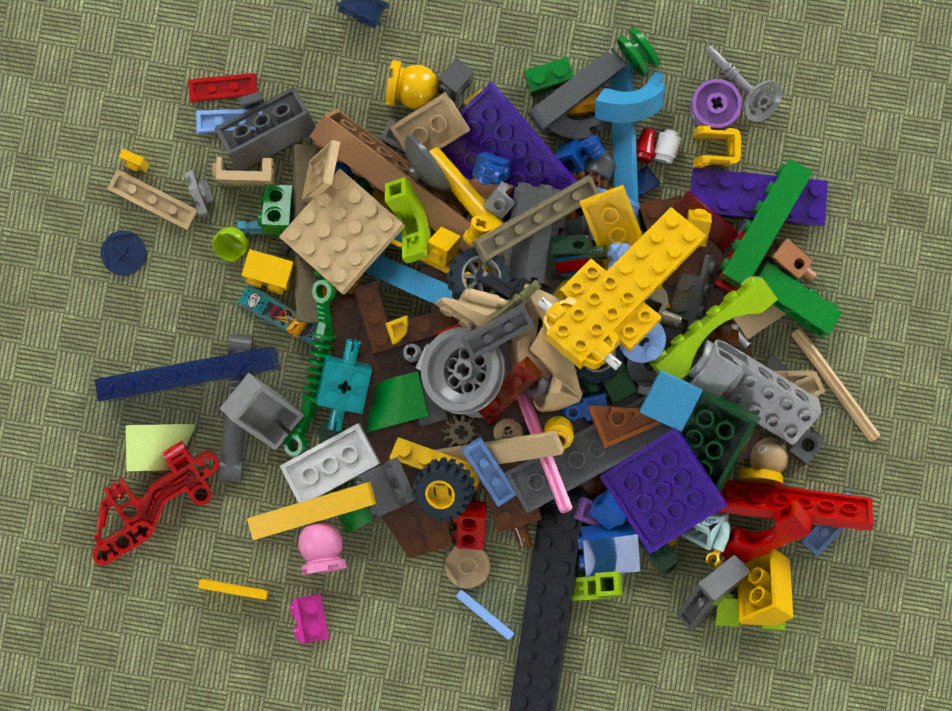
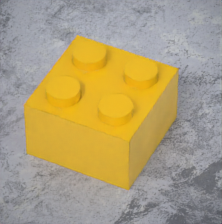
M249 249L241 276L250 286L261 288L262 285L268 286L267 289L271 292L283 295L284 291L288 293L290 291L295 275V264L289 260Z

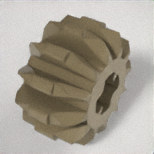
M456 414L453 415L456 423L453 424L451 421L446 420V424L451 429H442V432L450 433V436L443 438L444 442L453 440L449 447H454L456 443L458 446L468 445V442L474 441L472 439L473 436L481 437L480 433H473V430L479 429L480 425L476 424L471 427L470 425L474 422L475 418L471 417L468 422H465V414H462L461 421L458 420ZM463 426L464 430L468 432L467 437L464 436L465 439H459V435L455 434L456 429L460 430L459 427Z

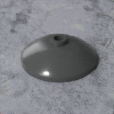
M408 134L405 139V153L411 166L408 169L411 176L415 180L420 179L433 189L443 192L449 191L451 189L450 183L435 159L413 134Z

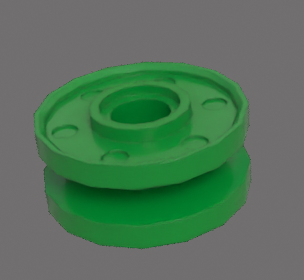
M631 27L628 30L631 41L623 35H620L616 41L630 65L633 66L637 73L645 77L649 74L646 63L653 68H657L661 62L646 37L636 27Z

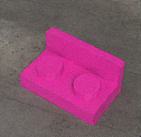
M315 594L294 598L293 604H290V612L292 618L296 617L297 626L294 627L295 639L300 640V644L329 639L322 595Z

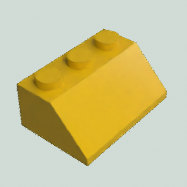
M774 549L766 555L756 557L745 565L750 570V573L738 585L739 623L776 626L792 619L793 603L790 559Z

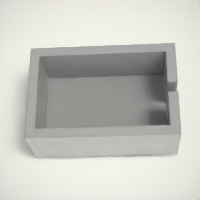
M250 373L245 376L220 407L234 423L274 450L288 436L275 422L278 418L292 431L304 416L289 400Z

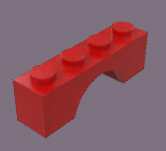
M795 500L777 508L775 525L766 531L752 532L739 526L731 529L724 552L720 553L726 560L735 555L746 564L756 557L764 556L774 549L784 547L792 541L806 537L810 534L812 518Z

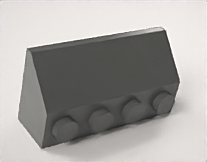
M292 87L216 127L215 130L236 170L243 171L262 161V158H268L297 141L308 137L316 125L295 87ZM246 119V122L244 124H238L239 122ZM254 126L257 131H251L250 127ZM230 127H236L234 131H224Z

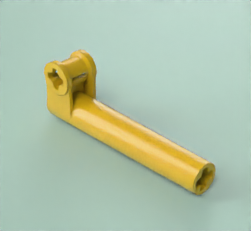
M438 147L433 148L429 153L448 179L451 192L473 217L470 222L471 226L465 231L463 239L467 244L474 246L472 241L500 226L504 221L483 206L486 202L484 198Z

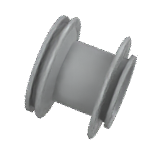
M462 326L444 331L430 343L422 359L421 378L428 396L438 406L448 412L465 414L475 418L491 417L505 410L516 397L522 380V374L514 369L510 362L508 350L510 342L506 341L472 360L460 337L474 329H467ZM484 358V363L480 365L479 360ZM467 368H469V374H468V375H466V370H467ZM483 374H485V379H484V381L482 382V381H481V376H482ZM470 384L473 385L472 391L468 389Z

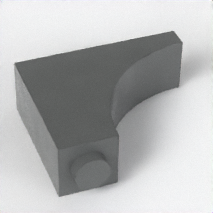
M733 555L697 584L676 615L693 631L731 591L744 581L750 570L743 561Z

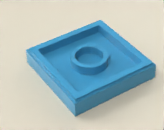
M660 370L639 412L682 432L702 393V389Z

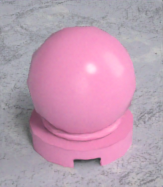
M327 521L308 524L298 539L300 555L307 561L306 565L301 566L302 575H311L316 572L325 573L347 568L346 559L339 557L343 550V538L340 531Z

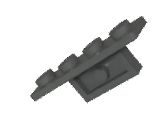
M711 255L705 256L700 276L681 272L679 274L670 312L681 315V320L688 321L685 333L693 322L702 320L707 316L708 300L713 293L714 277L719 270L718 259Z

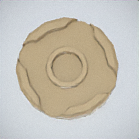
M455 547L446 558L445 570L448 578L454 585L471 589L480 586L487 579L490 573V561L484 550L459 549Z

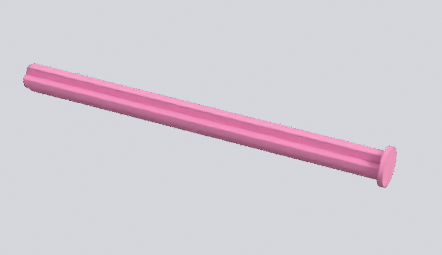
M522 376V380H521V385H520V386H522V385H525V386H526V384H525V382H524V379H523V376ZM518 391L516 397L530 435L544 433L531 397L523 395ZM553 456L540 458L559 511L561 513L569 512L572 510V505Z

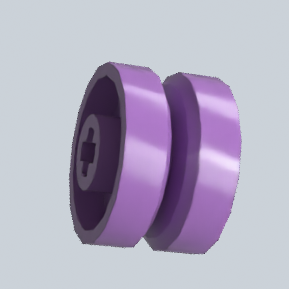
M723 79L708 80L696 89L690 102L691 118L697 126H710L711 130L728 129L739 116L742 108V98L738 89L732 83ZM713 104H717L719 107L717 109H714L712 106Z

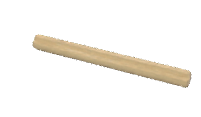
M798 328L792 332V338L870 442L879 438L880 433L803 329Z

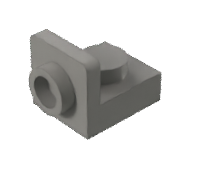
M503 181L488 196L483 205L499 219H502L515 204V201L506 194L509 186Z

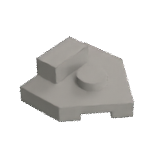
M193 170L185 172L186 181L189 182L188 189L191 197L197 204L196 209L199 215L203 218L209 216L207 204L213 203L215 200L207 179L198 182Z

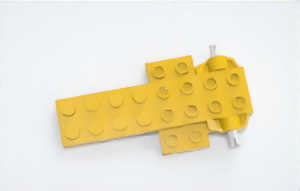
M671 207L608 271L590 259L560 289L559 294L565 300L555 302L552 305L542 297L537 303L538 306L546 311L543 320V328L546 332L545 340L579 369L586 366L596 370L607 362L614 370H617L622 362L613 356L615 348L621 344L631 352L661 321L662 317L644 301L706 240V235Z

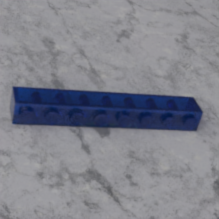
M265 347L94 380L98 402H112L242 378L248 373L258 375L280 371L277 348Z

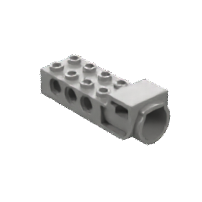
M707 339L703 340L692 361L690 373L687 374L688 383L737 404L762 418L759 425L792 445L800 439L822 413L817 397L719 339L713 343Z

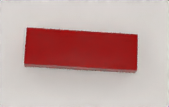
M256 73L188 79L191 103L236 99L258 92Z

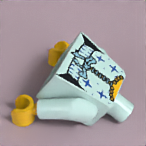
M716 512L680 535L709 551L713 548L714 551L707 554L706 562L710 566L711 561L716 559V569L722 565L719 555L720 552H724L729 539L731 528L728 523L729 513ZM677 537L668 542L669 546L676 544Z

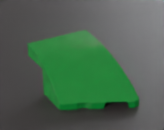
M418 371L376 383L366 427L367 433L430 416Z

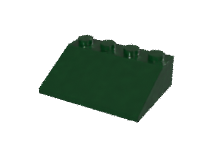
M702 389V393L681 434L721 493L762 418L737 404Z

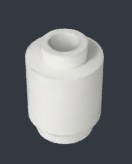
M665 129V132L659 133L654 151L656 161L672 164L673 159H676L681 142V137L677 136L678 132Z

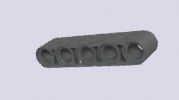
M611 48L537 104L527 115L538 129L543 132L618 75L627 65L616 51Z

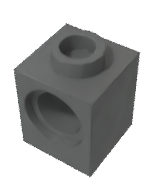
M812 428L806 430L800 439L790 446L787 452L804 465H808L824 444L820 440L822 436ZM804 439H809L812 442V449L809 452L802 449L801 443Z

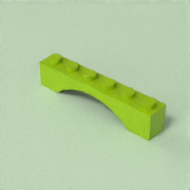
M756 276L748 277L741 283V288L736 292L728 293L724 297V302L719 306L711 307L706 312L707 316L702 320L693 322L685 334L676 336L670 342L671 345L667 349H663L659 357L649 363L658 374L662 370L679 379L684 378L690 373L697 349L716 327L737 316L761 314L778 300L763 278Z

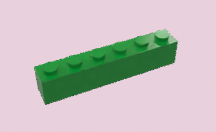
M790 158L786 164H780L775 175L779 176L775 183H769L764 192L768 196L764 202L759 200L753 211L757 215L753 221L748 219L742 230L745 233L743 239L739 240L737 238L731 248V251L734 252L730 260L726 258L719 270L723 271L720 276L722 280L739 289L742 287L741 283L745 279L754 275L813 171Z

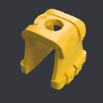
M698 126L694 129L693 139H726L727 157L702 155L693 160V168H705L708 165H722V168H727L740 160L741 134L738 129L711 130L710 126Z

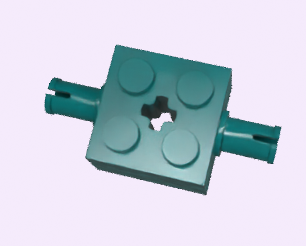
M346 339L343 358L325 355L316 402L318 406L331 408L327 425L328 429L334 430L335 425L336 431H341L344 414L347 411L363 413L372 368L368 363L356 361L361 344L360 341L354 340L353 344L352 339ZM344 381H347L348 385H346L344 388H341L340 385H342Z

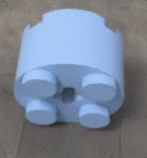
M658 323L645 336L647 339L643 340V343H639L631 352L619 344L623 354L630 360L639 363L650 362L658 358L666 342L665 332L661 324Z

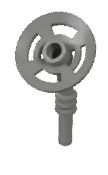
M712 45L705 50L722 69L721 72H725V76H729V80H733L748 94L744 104V113L749 120L760 122L775 112L782 98V89L778 83L767 80L753 88L739 74V70H735L736 67L732 66L731 62L728 63ZM769 85L773 87L774 94L768 88ZM769 101H771V104L768 106V108L761 112V108L765 107L769 103ZM748 106L754 111L753 114L750 113Z

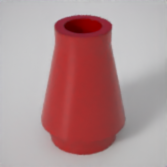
M642 129L636 144L638 162L651 163V160L655 157L656 131L653 129Z

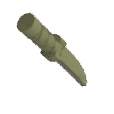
M534 280L519 294L516 293L512 296L514 299L487 319L484 324L520 304H524V301L534 294L536 290L540 289L541 285L537 280Z

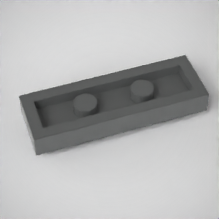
M520 304L460 337L473 360L530 329L534 324L524 305Z

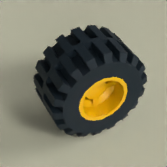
M442 457L439 461L437 459L432 460L430 464L427 463L413 483L412 488L414 490L412 496L417 497L414 503L416 506L420 505L419 511L422 514L426 512L428 514L427 517L430 519L436 517V521L440 522L443 518L446 521H451L453 517L456 519L465 511L473 498V493L475 492V486H472L475 482L474 478H469L470 470H464V464L461 462L459 465L456 464V459L451 458L450 461H447L446 457Z

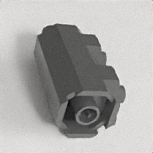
M518 182V187H515L513 200L515 204L511 209L510 219L561 190L554 189L553 186L540 184L539 187H534L529 183ZM566 216L505 250V264L510 268L509 277H511V281L525 278L530 283L537 280L541 286H550L551 281L558 274L555 263L559 261H553V259H560L556 244L558 236L565 228Z

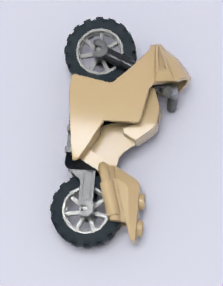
M471 247L455 256L448 267L447 279H449V283L447 286L453 293V299L442 297L436 301L435 305L440 307L439 310L443 314L450 317L454 316L460 320L459 323L463 327L475 330L484 325L487 319L514 299L512 296L516 293L519 294L531 283L525 278L511 282V277H509L510 268L506 266V260L503 256L496 255L490 260L482 262L475 247ZM474 261H479V262H481L480 268H479L478 271H477V269L475 268V266L473 265L472 262H474ZM485 264L491 269V272L487 273L484 271ZM467 265L473 274H464ZM538 289L523 304L534 326L511 338L512 343L508 345L512 367L524 377L536 379L538 382L535 388L525 385L520 386L519 392L532 397L538 411L551 412L561 410L581 401L583 393L578 381L582 380L585 384H599L616 376L619 373L618 370L624 364L622 361L625 355L618 345L614 350L613 356L622 364L617 370H614L607 362L600 369L593 370L586 366L579 369L545 340L546 332L543 328V320L546 311L538 306L537 303L542 297L552 305L563 300L555 297L551 292L546 293Z

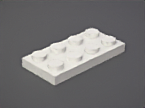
M358 423L280 465V468L298 503L320 497L381 463L361 424Z

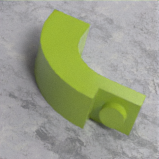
M406 177L385 183V202L394 212L396 218L405 225L401 231L402 259L407 264L426 258L427 242L431 235L427 216L417 192Z
M618 571L595 573V576L576 578L572 601H597L623 597L622 573Z

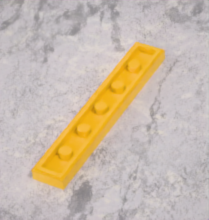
M367 482L247 518L252 539L257 540L375 505L376 500L371 482Z

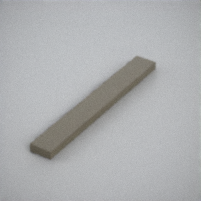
M299 144L292 146L294 219L308 205V203L302 202L301 199L309 160L316 155V146ZM295 252L296 322L318 323L317 306L312 294V287L319 278L314 275L315 269L297 252Z

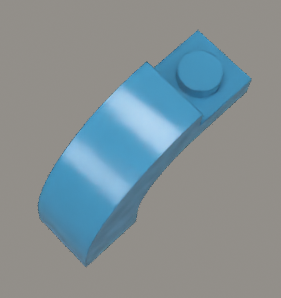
M655 72L648 83L636 91L621 92L604 88L596 99L595 119L615 123H629L653 116L663 107V95L666 84L663 83V74Z

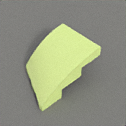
M196 424L126 425L127 471H171L162 452L181 440L187 447L196 429Z

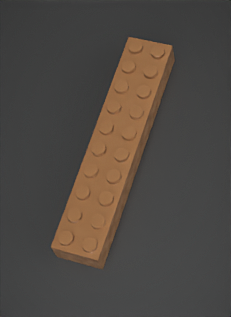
M338 108L323 115L309 136L314 140L316 146L323 149L332 140L340 142L337 161L347 164L355 175L363 176L369 181L368 183L376 190H382L384 193L385 183L406 177L421 200L427 216L429 229L437 231L440 227H443L460 235V253L474 247L467 244L463 239L465 231L471 226L470 222L473 217L461 205L456 196L449 191L443 192L433 189L420 179L415 180L408 171L411 166L405 158ZM503 251L502 253H500V254H498V255H499L500 257H502V256L504 257L505 251Z

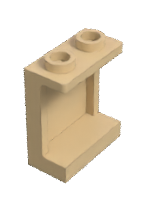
M217 157V163L212 165V175L215 176V180L221 186L265 187V184L275 185L276 165L272 158H262V171H226L225 161L222 157Z

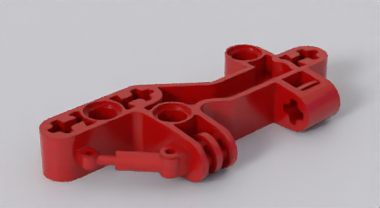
M181 440L162 452L171 471L150 483L143 496H135L122 477L119 478V483L113 482L111 484L112 487H104L107 496L100 503L96 522L98 529L94 535L96 544L93 547V560L99 565H107L147 541L154 531L164 504L185 490L195 504H207L211 499L212 493L210 485L205 478L217 471L219 467L217 454L212 450H205L193 457ZM208 458L209 460H212L213 465L209 466L208 464H205L204 459ZM203 488L208 493L205 497L199 498L195 495V491ZM127 494L129 498L124 499V495ZM118 498L124 499L120 504L117 501ZM132 505L136 508V512L131 515L126 514L124 508ZM114 506L125 525L102 538L101 532L102 528H105L109 508ZM138 526L146 527V532L138 531ZM125 536L129 539V542L126 545H120L116 541L117 538ZM99 550H108L107 556H104L103 554L99 555Z

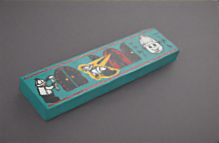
M247 285L237 303L288 332L286 328L296 318V310L250 285ZM308 323L298 338L310 345L312 341H319L318 338L313 336L314 331L317 330L318 323Z

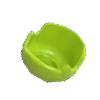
M236 227L222 228L212 240V249L217 256L225 261L236 262L248 250V238Z

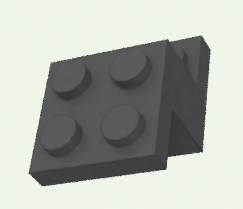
M398 457L351 480L352 485L350 487L371 482L376 504L367 508L373 520L416 500V497L412 496L413 490Z

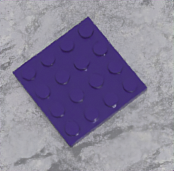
M676 428L671 429L600 475L601 480L649 554L727 506L724 498L683 435Z

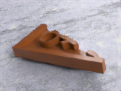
M587 406L604 448L662 424L640 413V408Z

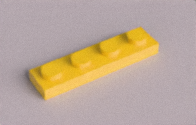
M399 437L390 455V460L398 457L402 465L421 471L427 463L430 464L434 459L439 461L442 457H446L447 461H450L453 458L456 459V464L459 465L460 462L464 464V470H470L469 478H474L475 482L472 486H475V491L480 482V478L469 462Z

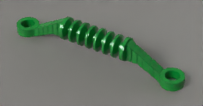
M327 279L316 281L312 287L318 316L317 330L314 331L313 336L318 338L319 341H312L311 344L317 347V349L310 350V354L316 356V358L308 360L314 367L307 368V372L313 375L305 376V380L311 384H305L303 389L309 391V393L302 394L303 406L301 412L304 416L294 427L291 434L284 440V449L290 456H299L306 452L307 441L304 434L318 408L316 395L325 355L332 356L326 350L334 349V345L328 343V341L335 340L336 338L331 324L332 320L330 319L329 302L335 298L336 288ZM323 285L327 288V295L325 297L321 293ZM294 439L298 442L297 450L292 445Z

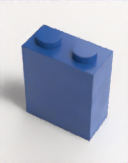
M624 522L619 527L615 526L609 531L602 524L581 527V536H577L578 550L583 552V554L579 555V566L584 568L586 577L595 576V573L618 571L628 573L640 571L638 535L629 522Z

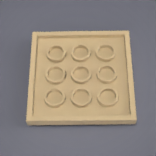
M339 169L333 176L332 185L317 198H313L279 237L345 295L403 230L405 225Z

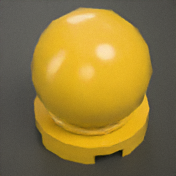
M392 60L390 66L392 73L391 78H388L385 105L395 106L396 101H400L408 108L419 109L437 97L439 81L430 68L421 64L410 65L404 68L402 67V61Z

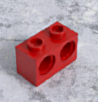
M471 501L456 519L453 517V523H457V525L453 526V539H457L456 548L484 550L487 502Z

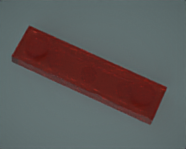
M528 356L525 357L504 378L501 389L495 399L478 412L489 425L492 424L543 373Z

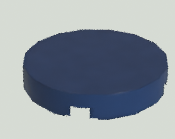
M120 230L110 234L105 242H103L101 258L109 271L117 275L128 276L142 268L146 260L147 250L144 242L138 235L130 231Z

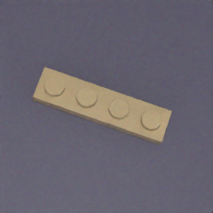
M118 169L107 190L187 231L198 213L197 209Z

